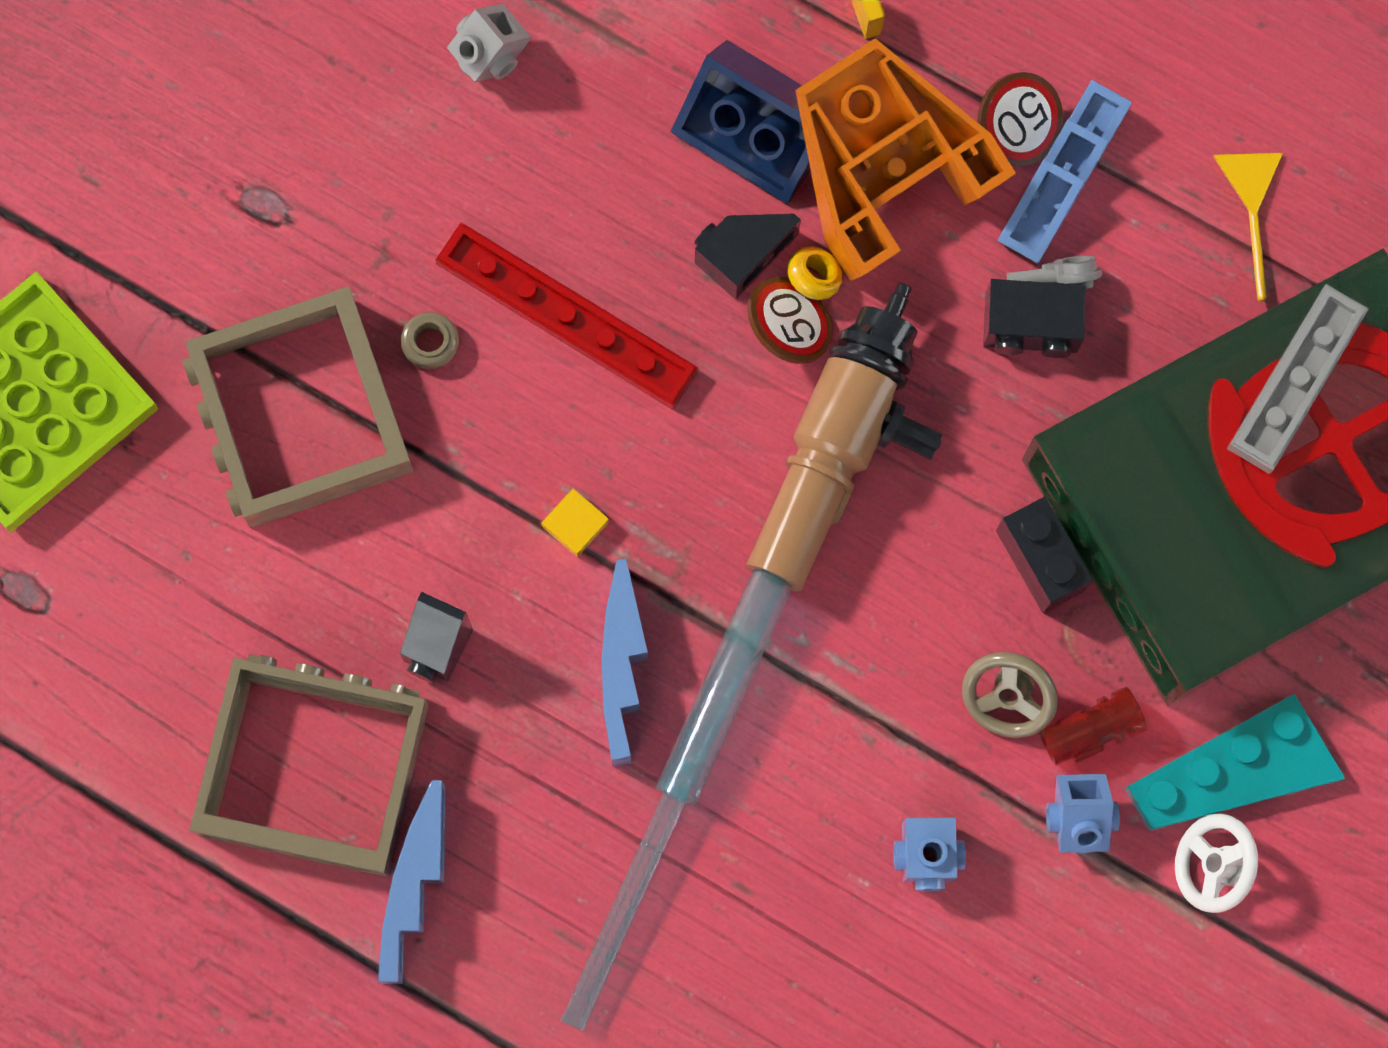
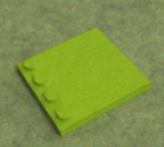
M37 271L0 300V523L10 533L159 409L154 401Z

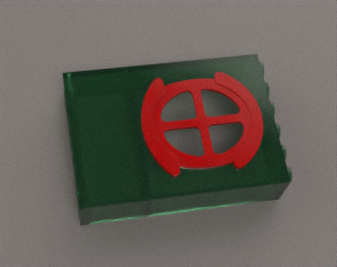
M1384 248L1035 435L1022 458L1024 465L1043 497L1045 496L1099 592L1167 707L1388 585V493H1383L1376 487L1352 447V442L1356 437L1388 420V400L1348 422L1340 423L1335 420L1320 394H1318L1308 411L1318 427V438L1280 458L1270 474L1227 449L1326 284L1368 308L1366 315L1337 364L1363 367L1388 379V254ZM1330 454L1336 457L1362 499V507L1358 511L1343 514H1321L1307 511L1285 501L1277 492L1276 483L1279 479L1321 456Z

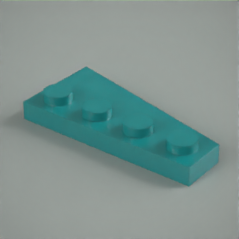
M1293 694L1124 789L1149 831L1279 796L1339 782L1346 778L1298 698Z

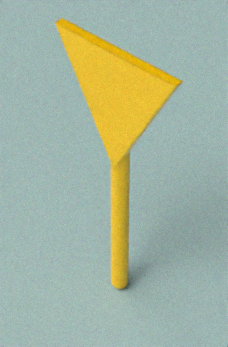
M1283 153L1214 155V159L1249 212L1257 299L1259 302H1264L1267 299L1258 210Z

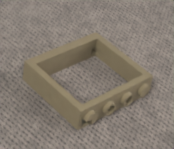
M349 286L185 341L190 357L182 359L191 386L200 385L204 397L203 401L197 402L198 411L205 429L214 427L219 444L211 446L212 453L219 472L224 473L228 471L233 485L232 489L226 490L230 507L235 517L243 515L250 528L414 472ZM339 315L387 454L254 499L208 359Z
M249 654L248 660L233 657L189 831L200 837L389 877L429 710V704L426 699L419 697V690L409 689L400 684H392L390 691L371 687V679L358 675L344 674L341 681L324 677V669L307 664L297 663L294 671L276 667L277 660L264 655L260 657ZM251 683L409 716L377 851L218 817Z

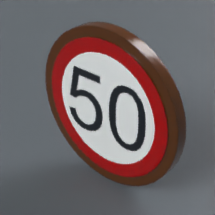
M1016 72L1001 77L989 87L980 103L977 122L992 134L1012 166H1028L1048 155L1062 130L1063 109L1056 90L1047 80L1033 73Z
M786 277L766 279L752 291L747 305L749 323L759 342L769 352L790 363L806 364L817 360L827 351L832 340V323L828 311L821 300L805 297L794 288L789 278Z

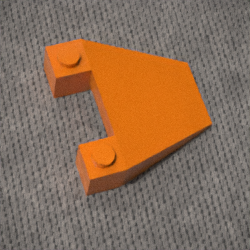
M876 38L795 90L824 242L849 281L862 277L901 251L875 209L937 168H940L963 206L979 199L1016 174L990 132Z

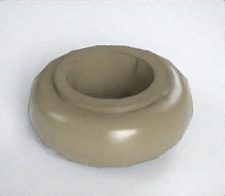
M424 312L414 316L405 325L401 334V348L405 357L415 366L423 369H438L448 364L455 357L459 347V333L454 323L445 315L436 312ZM434 329L443 334L444 341L442 346L433 352L422 351L416 344L418 336L426 330Z

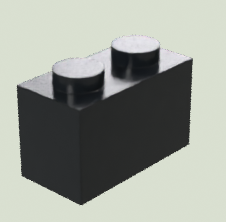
M991 279L985 293L983 347L995 348V352L1004 355L1021 354L1023 350H1039L1046 357L1064 358L1070 356L1071 353H1077L1084 340L1086 285Z
M1045 496L1001 520L996 532L1042 613L1083 593L1092 583L1091 575Z

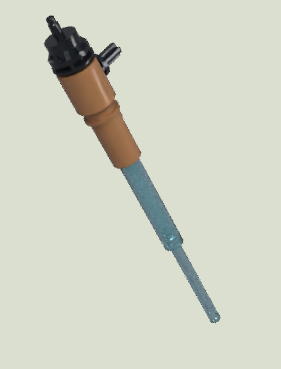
M901 282L897 285L884 310L870 306L862 307L855 323L841 331L837 340L839 346L832 347L830 351L831 358L827 360L793 436L798 451L795 456H788L785 466L789 471L747 561L746 568L752 572L751 577L655 787L663 795L567 1008L561 1017V1021L584 1031L684 805L688 804L695 807L791 591L802 590L830 526L839 522L855 486L851 481L853 475L867 470L877 445L884 448L892 441L931 460L941 444L942 434L903 416L905 405L892 400L895 390L905 388L908 379L904 375L909 374L913 366L911 347L918 333L912 324L901 318L908 304V297L911 292V287L906 283Z

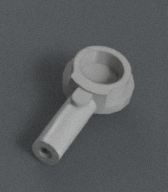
M1073 256L1055 260L1053 263L1042 264V269L1007 273V280L1086 285V289L1094 286L1093 280L1102 276V268L1096 266L1095 256Z

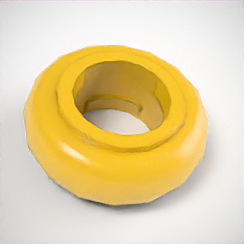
M810 246L803 247L792 254L787 265V273L791 284L799 293L810 299L824 300L838 292L842 284V270L837 260L830 253L821 248ZM807 267L817 270L823 280L814 277Z

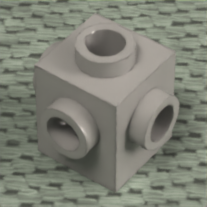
M503 3L475 9L473 13L463 18L456 27L458 33L447 49L458 61L461 70L470 76L474 82L490 78L499 80L515 69L518 64L517 56L532 37Z

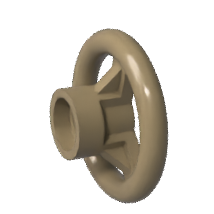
M1012 652L987 654L976 660L968 668L963 678L962 697L967 711L979 725L994 734L1009 738L1032 736L1046 728L1056 714L1058 695L1052 678L1043 667L1026 656ZM1001 667L995 679V686L992 692L977 697L976 686L982 674L992 668ZM1036 683L1043 695L1042 707L1035 703L1031 696ZM999 707L1008 710L1016 709L1031 720L1018 724L1006 723L992 717L987 711Z

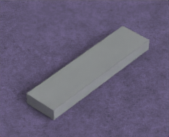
M1327 284L1322 288L1227 447L1229 451L1268 474L1274 470L1366 315L1367 307Z

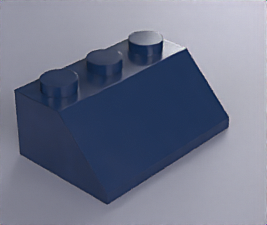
M726 40L707 54L670 132L786 204L791 201L811 171L795 91L803 85L729 40Z

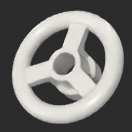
M1226 814L1207 815L1193 823L1181 838L1175 856V875L1181 893L1194 907L1210 913L1230 910L1248 895L1256 879L1258 870L1256 843L1249 829L1238 819ZM1213 829H1225L1231 832L1239 843L1234 846L1217 848L1211 846L1202 835ZM1192 851L1202 860V869L1205 873L1202 894L1196 889L1190 876V857ZM1225 885L1234 887L1230 892L1219 897V892Z

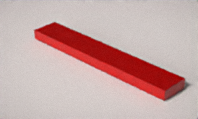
M462 222L435 259L436 265L672 410H674L698 373L699 367Z

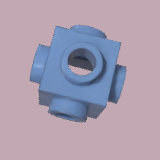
M1106 774L1056 776L1055 802L1047 803L1046 825L1048 833H1056L1060 853L1109 851L1111 831L1119 830L1120 814L1117 801L1112 800Z
M905 818L902 822V841H894L893 846L894 870H903V883L915 882V891H944L945 882H953L957 879V870H965L964 840H956V818ZM923 849L933 851L936 861L930 862L926 860L923 856Z

